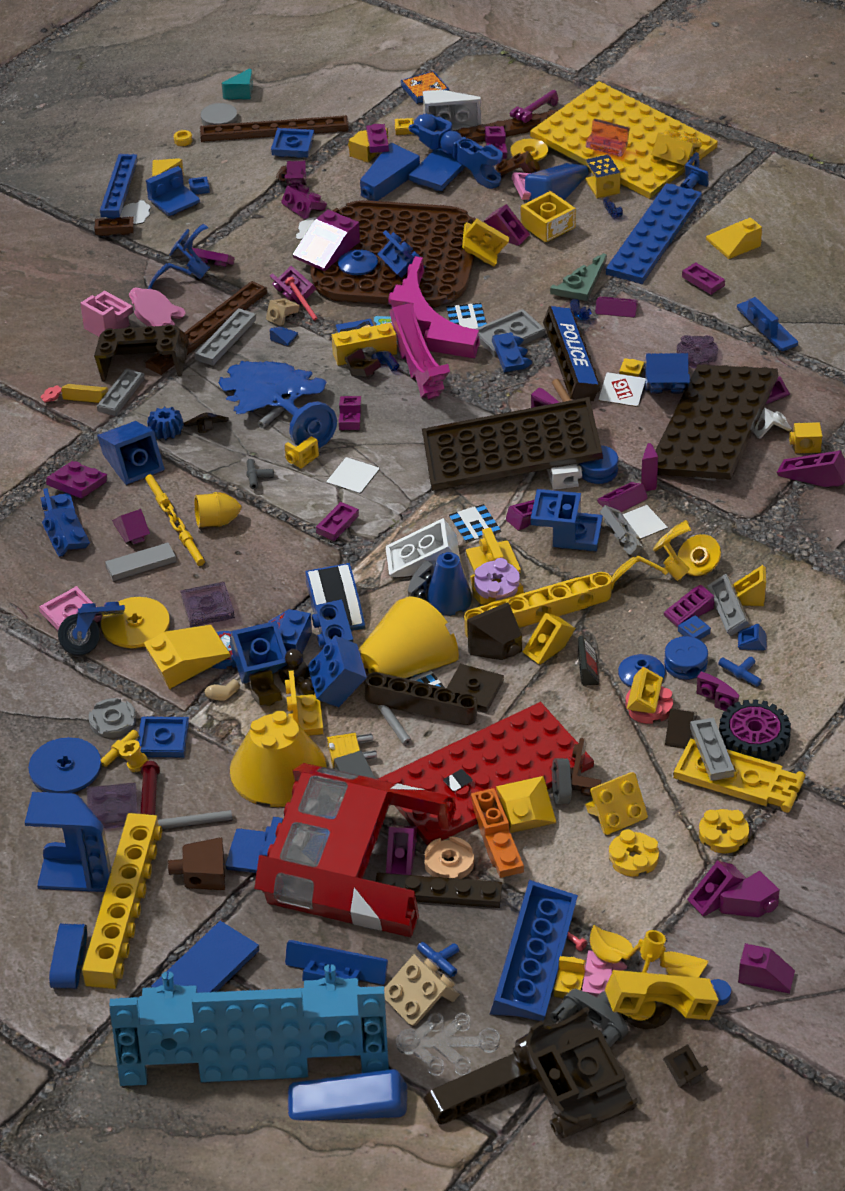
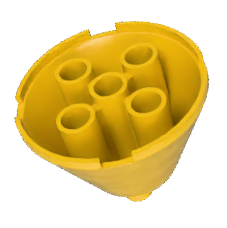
M276 711L273 714H268L252 721L250 730L232 758L230 778L235 790L246 800L257 804V802L270 804V807H285L286 803L290 802L293 796L292 788L295 779L292 770L302 763L322 767L323 773L326 774V759L322 750L294 719L287 716L284 711Z

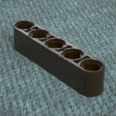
M378 672L368 674L365 679L364 697L369 703L384 705L389 708L462 725H471L477 719L478 699L473 694Z
M511 1054L430 1090L425 1095L423 1101L436 1123L445 1124L537 1083L538 1080L530 1064L518 1063L514 1054Z

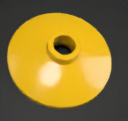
M522 139L511 146V155L514 157L518 153L522 154L529 151L534 160L539 161L547 156L548 146L537 139Z
M705 534L695 535L682 544L678 557L690 568L686 574L690 576H703L711 572L719 563L721 548L713 537Z

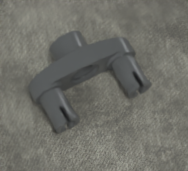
M572 989L564 996L563 1002L550 1014L552 1021L556 1023L559 1019V1022L564 1021L575 1012L578 1013L583 1008L588 1007L590 1021L604 1030L602 1034L610 1048L617 1040H622L629 1032L624 1019L617 1012L612 1011L605 991H602L595 997L584 991Z

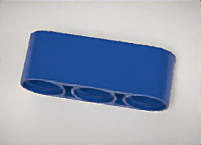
M59 924L49 974L50 988H78L87 944L86 924Z

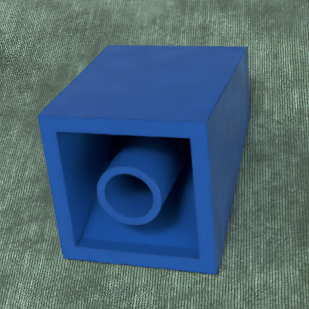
M133 421L97 435L103 456L124 484H130L145 478L149 474L153 475L165 470L154 430Z

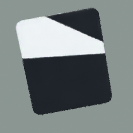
M460 769L443 779V781L453 791H456L473 781V779L463 769Z

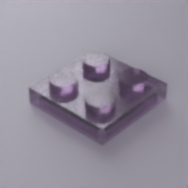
M225 582L180 591L190 628L235 618Z
M136 782L87 787V806L101 821L104 829L124 827L128 813L138 814Z

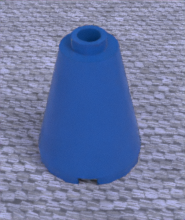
M451 552L438 556L427 593V602L433 605L442 615L448 616L455 615V612L460 610L462 612L466 611L472 602V592L460 558Z

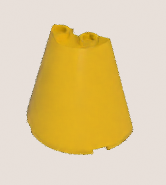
M409 596L396 601L361 645L359 652L364 669L367 668L369 674L378 672L400 678H408L459 660L454 633H449L445 626L448 622L433 605L423 599Z

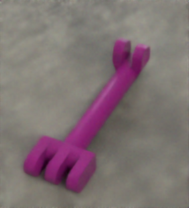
M551 90L524 109L517 106L510 111V117H516L517 120L527 123L532 119V112L545 103L557 106V92Z

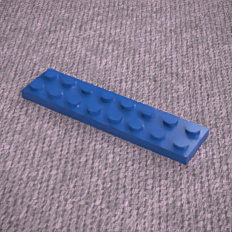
M666 183L606 267V275L643 284L702 199V192Z

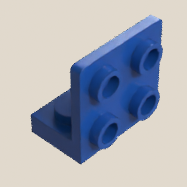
M179 166L146 180L148 199L168 216L200 203V198L184 186L183 173Z
M273 817L271 826H267L265 832L236 829L226 860V869L257 873L259 855L267 856L269 846L274 844L276 840L277 825L283 822V818Z

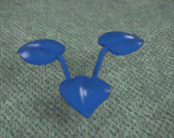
M205 224L200 225L190 237V230L187 229L170 251L169 256L179 248L190 259L186 265L189 269L166 263L153 276L148 289H152L155 280L170 268L185 272L189 276L193 273L199 279L205 275L210 267L192 249L193 240L201 231L208 229Z

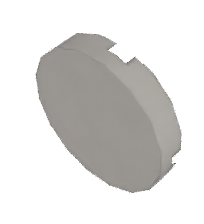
M215 103L201 111V120L203 125L232 124L237 121V110L230 104Z
M118 698L105 699L98 702L92 712L90 711L89 713L90 728L95 734L105 738L123 736L131 731L136 723L135 708L128 701L125 703Z

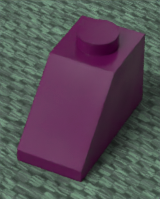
M507 204L492 212L483 221L508 236L509 243L519 246L530 235Z
M141 509L112 520L125 543L132 541L133 545L145 541L144 536L150 534Z
M391 825L389 827L386 873L412 875L416 852L417 827Z
M717 860L687 900L702 916H706L719 909L721 893L743 881L746 877L733 864Z
M759 870L720 894L719 911L722 914L759 918L765 913H770L776 909L779 902L780 889Z
M745 943L739 966L738 983L790 994L795 970L771 948Z

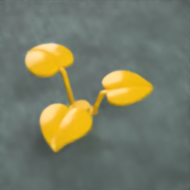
M685 520L674 526L654 546V552L664 547L670 555L663 562L664 568L641 556L632 557L614 572L612 576V590L614 583L637 562H643L661 571L664 575L669 573L676 581L680 580L690 568L676 555L670 545V541L683 533L691 531L689 522Z
M593 925L590 933V945L597 957L609 963H619L622 958L629 960L640 949L641 957L645 960L642 973H647L650 962H654L659 957L660 966L666 968L667 975L699 978L708 964V960L691 955L665 952L666 947L664 944L666 937L656 930L647 931L644 940L639 939L638 944L634 948L626 938L602 930L596 925ZM655 1001L643 1003L638 1014H622L630 1016L635 1020H646L654 1014L656 1003Z

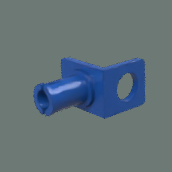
M695 152L685 164L686 179L681 183L680 187L693 189L696 184L705 187L709 185L708 172L699 168V153Z

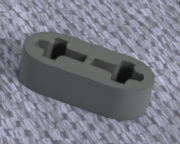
M554 758L552 762V786L555 804H569L571 801L570 763L567 758Z

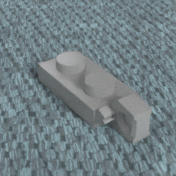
M605 505L600 511L605 518L604 522L614 530V536L624 543V550L629 555L636 557L639 551L643 549L642 544L639 542L640 537L619 510Z

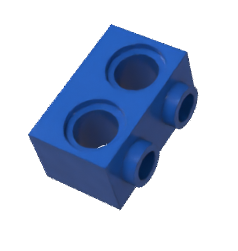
M342 599L315 605V614L312 615V622L314 628L319 629L320 634L317 635L320 648H324L331 641L330 637L335 635L353 642ZM326 616H331V617H333L334 619H332V620H327V619H325L324 617H326Z

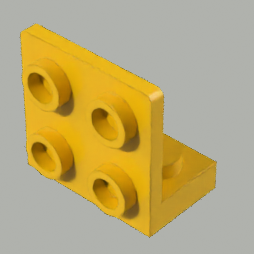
M294 670L289 671L290 680H285L286 694H291V696L286 698L288 711H293V713L288 714V716L294 719L308 736L324 734L320 700L316 699L315 694L296 696Z

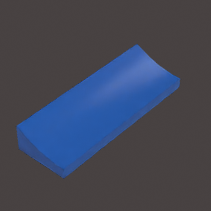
M529 880L489 1015H510L544 1021L559 967V958L563 953L578 895Z

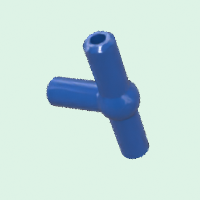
M724 657L718 662L719 666L733 673L736 678H742L756 687L762 682L761 678L748 672L755 664L753 657H748L740 666Z
M425 942L419 943L417 950L431 959L441 970L450 977L457 974V969L447 961L448 958L459 952L457 944L453 943L442 951L436 952Z

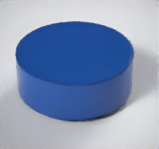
M721 979L711 980L719 1000L717 1006L727 1004L731 998L730 985Z

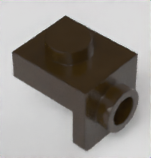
M357 348L345 356V361L352 376L367 378L374 375V371L381 367L378 359H366L361 348Z
M270 669L249 675L251 695L260 706H270L282 700L281 691L274 684L273 673Z
M688 1044L663 1058L679 1087L686 1083L692 1087L704 1080L702 1074L709 1070L707 1065L700 1066Z

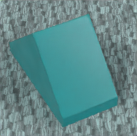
M250 68L222 82V93L225 100H251L253 77Z

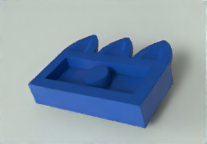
M512 332L492 336V343L504 372L525 369L533 362L523 357L528 353L527 349L519 346L523 343L524 339L513 336Z

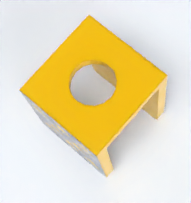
M603 155L586 159V164L594 175L587 177L586 182L595 197L601 198L620 194V171L611 157Z

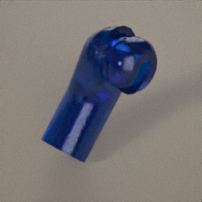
M610 197L603 199V205L612 218L616 219L623 216L622 207H616Z
M577 299L570 301V309H572L574 316L582 321L588 320L592 313L591 309L588 308L587 310L586 307L580 309V302Z
M378 351L371 356V359H378L380 364H387L391 371H395L400 367L389 351Z

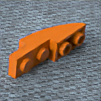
M495 788L471 793V800L491 864L493 867H496L499 877L503 878L524 873L523 862L509 831V822Z

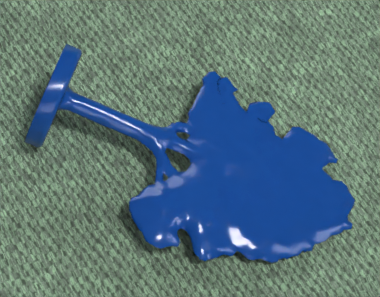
M241 361L240 364L229 367L227 373L230 374V377L220 378L218 383L222 390H236L233 396H227L226 400L233 402L240 400L238 406H234L233 411H236V414L254 411L268 404L283 407L291 413L293 418L290 422L289 434L291 440L297 446L312 436L318 440L319 449L326 445L333 437L337 428V417L335 411L326 403L311 402L300 409L294 405V400L301 395L317 394L324 390L327 383L324 379L316 377L308 380L312 376L311 371L295 370L294 366L274 361ZM290 394L291 396L289 399H283L281 395Z

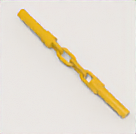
M147 475L145 480L154 493L158 505L170 518L172 527L179 532L180 541L187 547L198 566L204 565V558L194 544L190 532L185 530L182 520L176 517L174 507L166 493H163L153 475ZM177 521L180 523L178 528L175 525Z

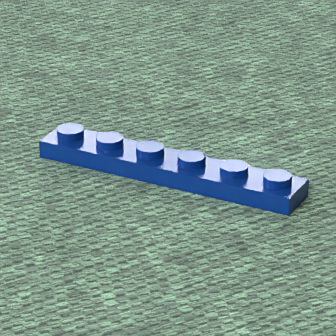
M118 154L100 208L101 217L109 219L120 217L138 162L137 154Z

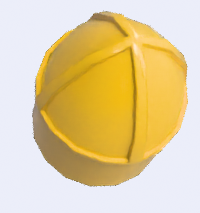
M213 492L212 494L195 495L194 511L198 528L226 525L235 519L242 509L239 502L226 493Z

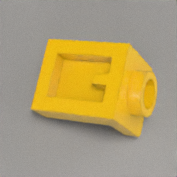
M312 436L297 447L289 442L284 444L286 460L301 469L319 456L318 440Z
M560 956L554 997L564 998L572 989L582 991L585 960L576 957Z

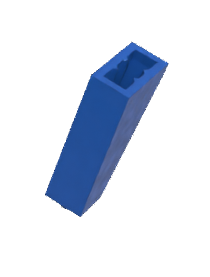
M391 142L389 144V152H382L360 179L361 196L371 201H378L409 180V174L420 164V156Z

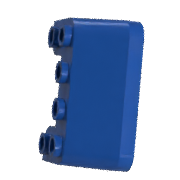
M32 792L24 822L25 826L62 828L65 843L52 842L44 846V860L37 884L38 889L104 892L111 873V865L105 830L101 821L83 799L74 793Z

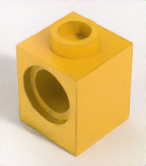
M820 422L794 423L793 432L789 433L790 445L794 446L795 453H821L822 432Z

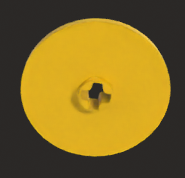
M130 597L118 601L119 605H125L123 614L103 615L101 619V629L105 638L114 645L124 648L145 647L144 642L167 631L170 625L169 613L165 606L147 597Z

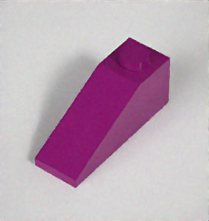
M841 450L784 459L777 471V475L822 487H837L845 484V458Z

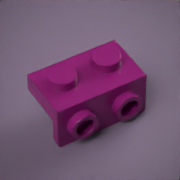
M301 184L298 186L287 185L281 201L283 205L304 219H308L311 209L325 210L327 203L321 199L320 195L311 193L307 186Z
M292 266L279 278L273 273L270 275L274 281L272 283L273 287L279 293L283 291V295L287 300L295 301L299 305L301 301L292 288L285 284L287 278L293 277L295 279L294 284L305 300L316 290L315 286Z

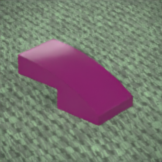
M486 126V146H495L502 151V159H507L508 152L505 143L504 126Z
M340 396L339 430H360L361 396Z

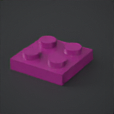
M76 461L69 462L46 477V485L79 498L85 497L107 482V474L95 468L84 466Z

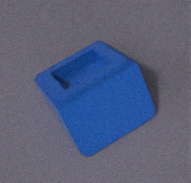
M759 623L738 632V648L740 650L767 649V635Z

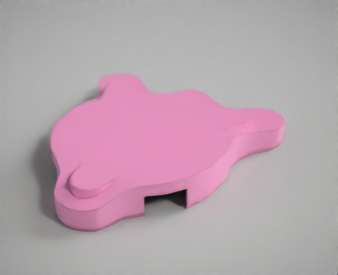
M133 288L129 292L132 305L134 304L136 309L134 314L146 326L175 325L172 319H182L185 315L183 308L173 305L159 291Z

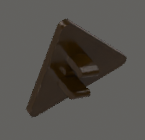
M206 412L184 422L183 427L197 425L199 433H207V430L213 429L212 423L227 422L229 417Z

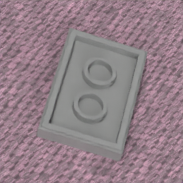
M524 309L476 328L479 330L480 344L494 357L497 356V353L492 343L493 335L512 332L513 336L524 339L521 345L546 335V330Z

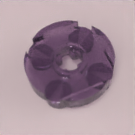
M685 335L681 337L676 353H688V367L696 368L697 365H709L713 360L715 362L718 358V346L712 336Z

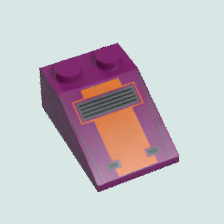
M326 210L315 219L293 253V258L325 271L342 254L348 252L360 242L359 222L334 211Z

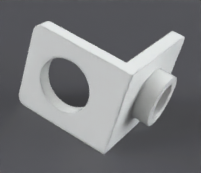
M764 408L753 432L757 438L761 439L773 424L789 432L792 428L783 414L778 411L774 413ZM764 419V428L762 430H758L759 422Z

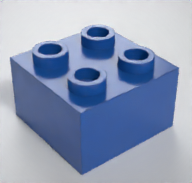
M336 635L308 664L316 699L336 707H340L367 678L358 645Z

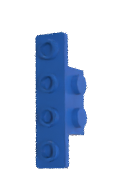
M756 297L737 304V309L780 351L798 346V341Z
M289 940L286 947L285 964L303 968L302 981L325 978L324 967L329 964V972H331V964L336 967V977L343 979L358 978V981L362 980L383 985L386 982L388 960Z

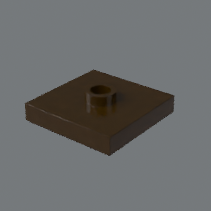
M460 663L447 688L475 695L478 699L477 710L487 713L504 682V675Z

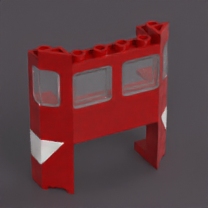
M302 763L292 770L295 779L292 788L293 796L291 801L285 805L283 822L277 825L276 840L274 844L269 846L267 856L259 855L254 889L261 890L265 894L267 904L412 938L419 918L415 891L363 879L389 805L437 815L439 828L449 830L456 812L455 797Z

